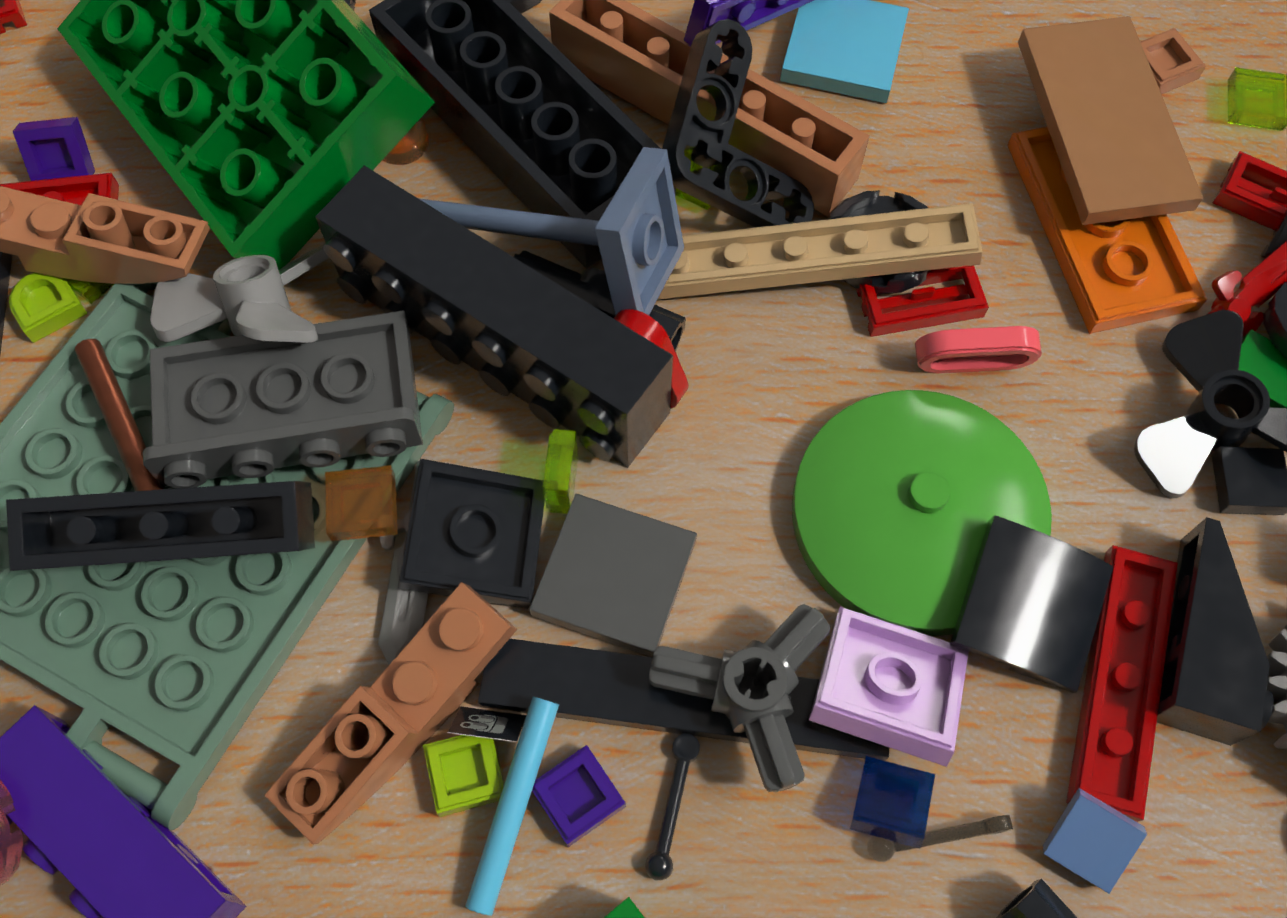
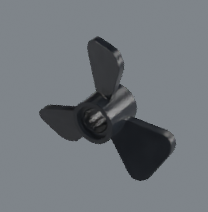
M1220 310L1178 324L1169 331L1163 342L1162 349L1165 356L1199 392L1189 407L1186 416L1149 426L1141 431L1135 441L1134 452L1138 462L1159 491L1167 497L1179 498L1185 495L1195 481L1211 450L1216 451L1219 447H1239L1251 433L1287 452V408L1269 407L1270 397L1265 385L1254 375L1238 370L1243 320L1236 312ZM1215 404L1229 406L1236 412L1239 419H1232L1222 415L1215 407Z

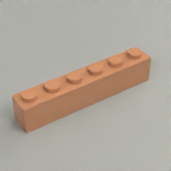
M560 0L549 12L552 44L589 80L669 125L691 49L684 41L685 33L626 0ZM722 55L720 63L728 60V57ZM715 69L712 70V71H710V72H708V73H709V74H714ZM749 69L728 144L802 183L812 196L814 209L829 217L859 179L870 135ZM700 89L696 100L698 110L704 118L713 121L717 109L715 100L710 93Z

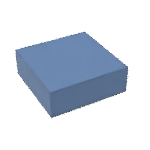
M1078 788L1044 842L1043 854L1110 894L1147 836V832L1143 825Z

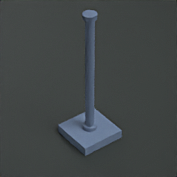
M642 148L599 221L420 199L467 229L599 246L615 315L623 309H634L649 315L684 250L667 149Z

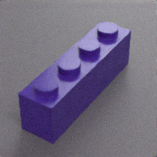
M34 705L0 737V823L9 826L14 822L29 838L22 845L26 855L47 873L54 875L59 870L69 880L75 889L68 897L72 904L86 918H236L247 907L172 830L167 829L151 818V809L142 805L134 797L124 794L102 771L103 767L86 749L81 750L66 735L71 727L64 720Z

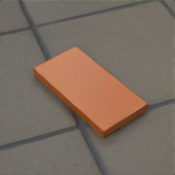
M1048 127L1012 133L1007 146L1089 334L1197 311L1207 301V297L1167 214L1082 225Z

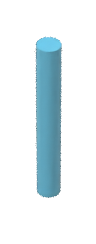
M532 697L465 905L471 911L483 915H493L559 704Z

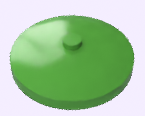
M924 390L891 391L873 395L846 407L832 417L812 439L800 463L793 488L792 522L794 534L806 565L823 589L846 609L929 636L953 634L988 521L994 515L1049 536L1051 535L1052 513L1047 486L1040 468L1024 443L1010 428L986 410L955 396Z

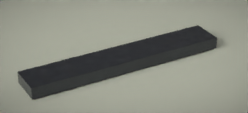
M509 639L484 668L478 703L483 708L528 713L532 697L534 696L559 704L556 713L557 718L676 734L686 733L698 737L749 743L745 732L733 731L730 719L725 714L711 711L713 700L652 686L649 683V671L653 657ZM742 677L738 689L739 692L744 695L750 689L749 698L754 700L761 699L766 688L765 684L759 681L754 686V677ZM798 677L799 684L788 695L794 712L785 718L796 750L884 762L889 758V747L809 721L819 679Z

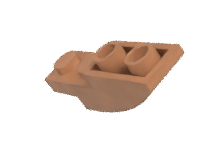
M0 186V252L18 256L26 271L44 275L110 284H145L186 277L210 230L208 222L91 193H88L82 205Z
M461 582L371 687L360 685L266 792L265 796L311 844H318L374 795L448 720L480 684L475 678L517 631V628L469 585Z

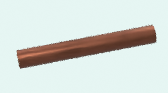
M86 339L79 342L75 347V352L135 491L164 489V486L143 465V450L146 448V445L100 341L97 339Z

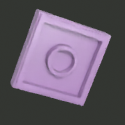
M839 607L809 721L947 767L955 750L969 651L950 645L948 641Z

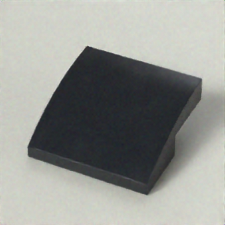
M994 515L988 521L950 645L1010 666V671L1076 693L1084 671L1113 566L1066 542Z

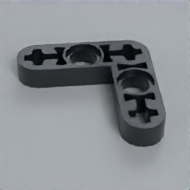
M730 19L719 20L697 33L692 42L662 149H667L673 186L755 228L810 222L814 211L813 200L808 189L802 183L728 144L751 63L753 48L748 33L738 22ZM721 40L723 42L721 48L715 44L716 41ZM723 52L724 55L728 56V60L720 63ZM715 69L714 74H709V73H708V72H710V71H712V70ZM700 89L710 93L715 100L717 109L713 121L704 118L698 110L696 100ZM691 149V160L703 168L691 172V161L684 156V151ZM716 165L713 170L708 169V167ZM733 169L740 171L747 180L748 194L743 201L736 198L730 190L729 177ZM784 198L783 207L774 202L763 204L765 200L775 201ZM786 210H787V211H789V218H786V219H785Z

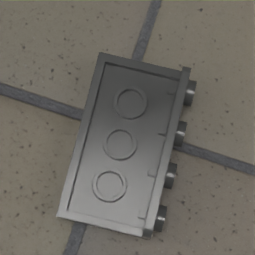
M405 311L314 324L318 340L309 343L261 341L239 335L150 349L153 446L143 450V465L162 486L193 488L203 485L207 479L231 475L243 478H258L270 474L275 468L300 464L308 467H326L337 463L343 457L362 454L389 457L402 453L407 447L423 445L409 325Z

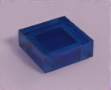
M866 756L850 829L920 849L925 837L935 774Z

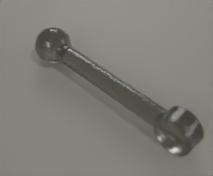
M1002 815L982 821L894 838L884 833H877L869 839L867 850L874 860L886 862L894 856L895 852L983 835L999 834L1013 830L1010 815Z

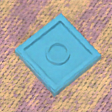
M814 0L799 7L784 59L780 81L887 103L909 8L872 0Z

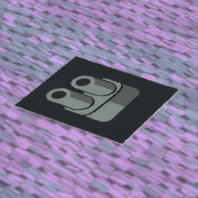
M460 707L447 733L517 742L527 715Z

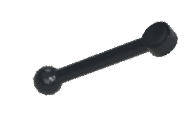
M681 734L673 742L672 753L676 763L656 851L647 858L645 863L647 874L654 880L662 881L667 879L673 871V861L669 853L689 764L697 758L700 751L698 739L691 734Z

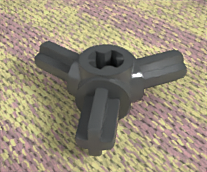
M802 604L791 613L765 643L752 640L745 649L738 652L724 649L722 659L660 646L656 648L653 654L649 671V683L654 687L713 700L711 711L725 714L730 719L734 732L746 733L764 788L768 792L784 791L797 786L804 781L805 777L785 720L786 717L794 712L788 695L799 684L795 671L829 635L830 625L823 614L816 608ZM742 677H754V686L759 681L765 684L766 688L761 699L754 700L749 698L750 689L744 695L739 692L738 689Z

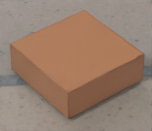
M1175 28L1141 41L1161 94L1199 79L1206 68L1203 61Z

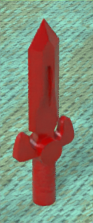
M1287 241L1243 278L1241 272L1237 270L1226 272L1215 278L1212 282V288L1217 298L1213 301L1211 311L1208 314L1220 310L1236 312L1243 320L1242 336H1245L1251 329L1256 332L1264 320V314L1257 311L1251 313V307L1256 306L1259 308L1287 282ZM1241 281L1239 288L1233 293L1234 287Z

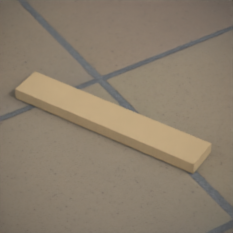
M973 203L685 235L682 236L684 250L658 299L980 265L983 251Z

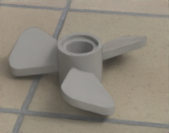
M322 245L301 255L278 270L274 258L267 255H250L223 264L214 272L213 278L188 273L186 277L158 282L155 288L150 322L155 335L161 341L171 342L228 319L234 336L244 335L261 341L315 342L318 340L315 325L291 311L284 285L329 257Z

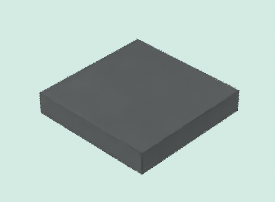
M576 493L530 606V615L645 656L653 657L665 631L696 543L697 533Z

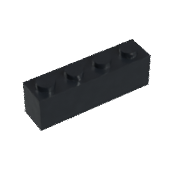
M285 481L6 500L10 571L291 552L315 548L311 482Z

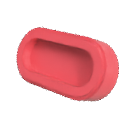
M1027 326L941 330L926 334L915 342L917 365L922 370L930 373L1012 370L1033 364L1042 355L1038 330Z

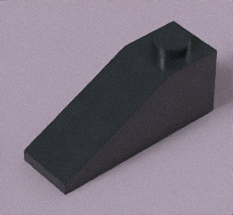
M1206 517L1180 541L1157 723L1231 746L1261 732L1271 717L1274 700L1272 692L1267 690L1270 664L1221 522Z

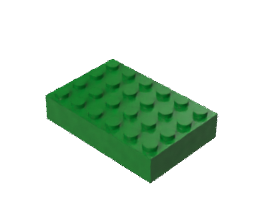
M80 0L57 28L204 221L208 222L209 227L230 255L236 259L250 255H267L275 259L278 270L287 265L320 229L315 216L364 165L374 170L435 103L344 0Z

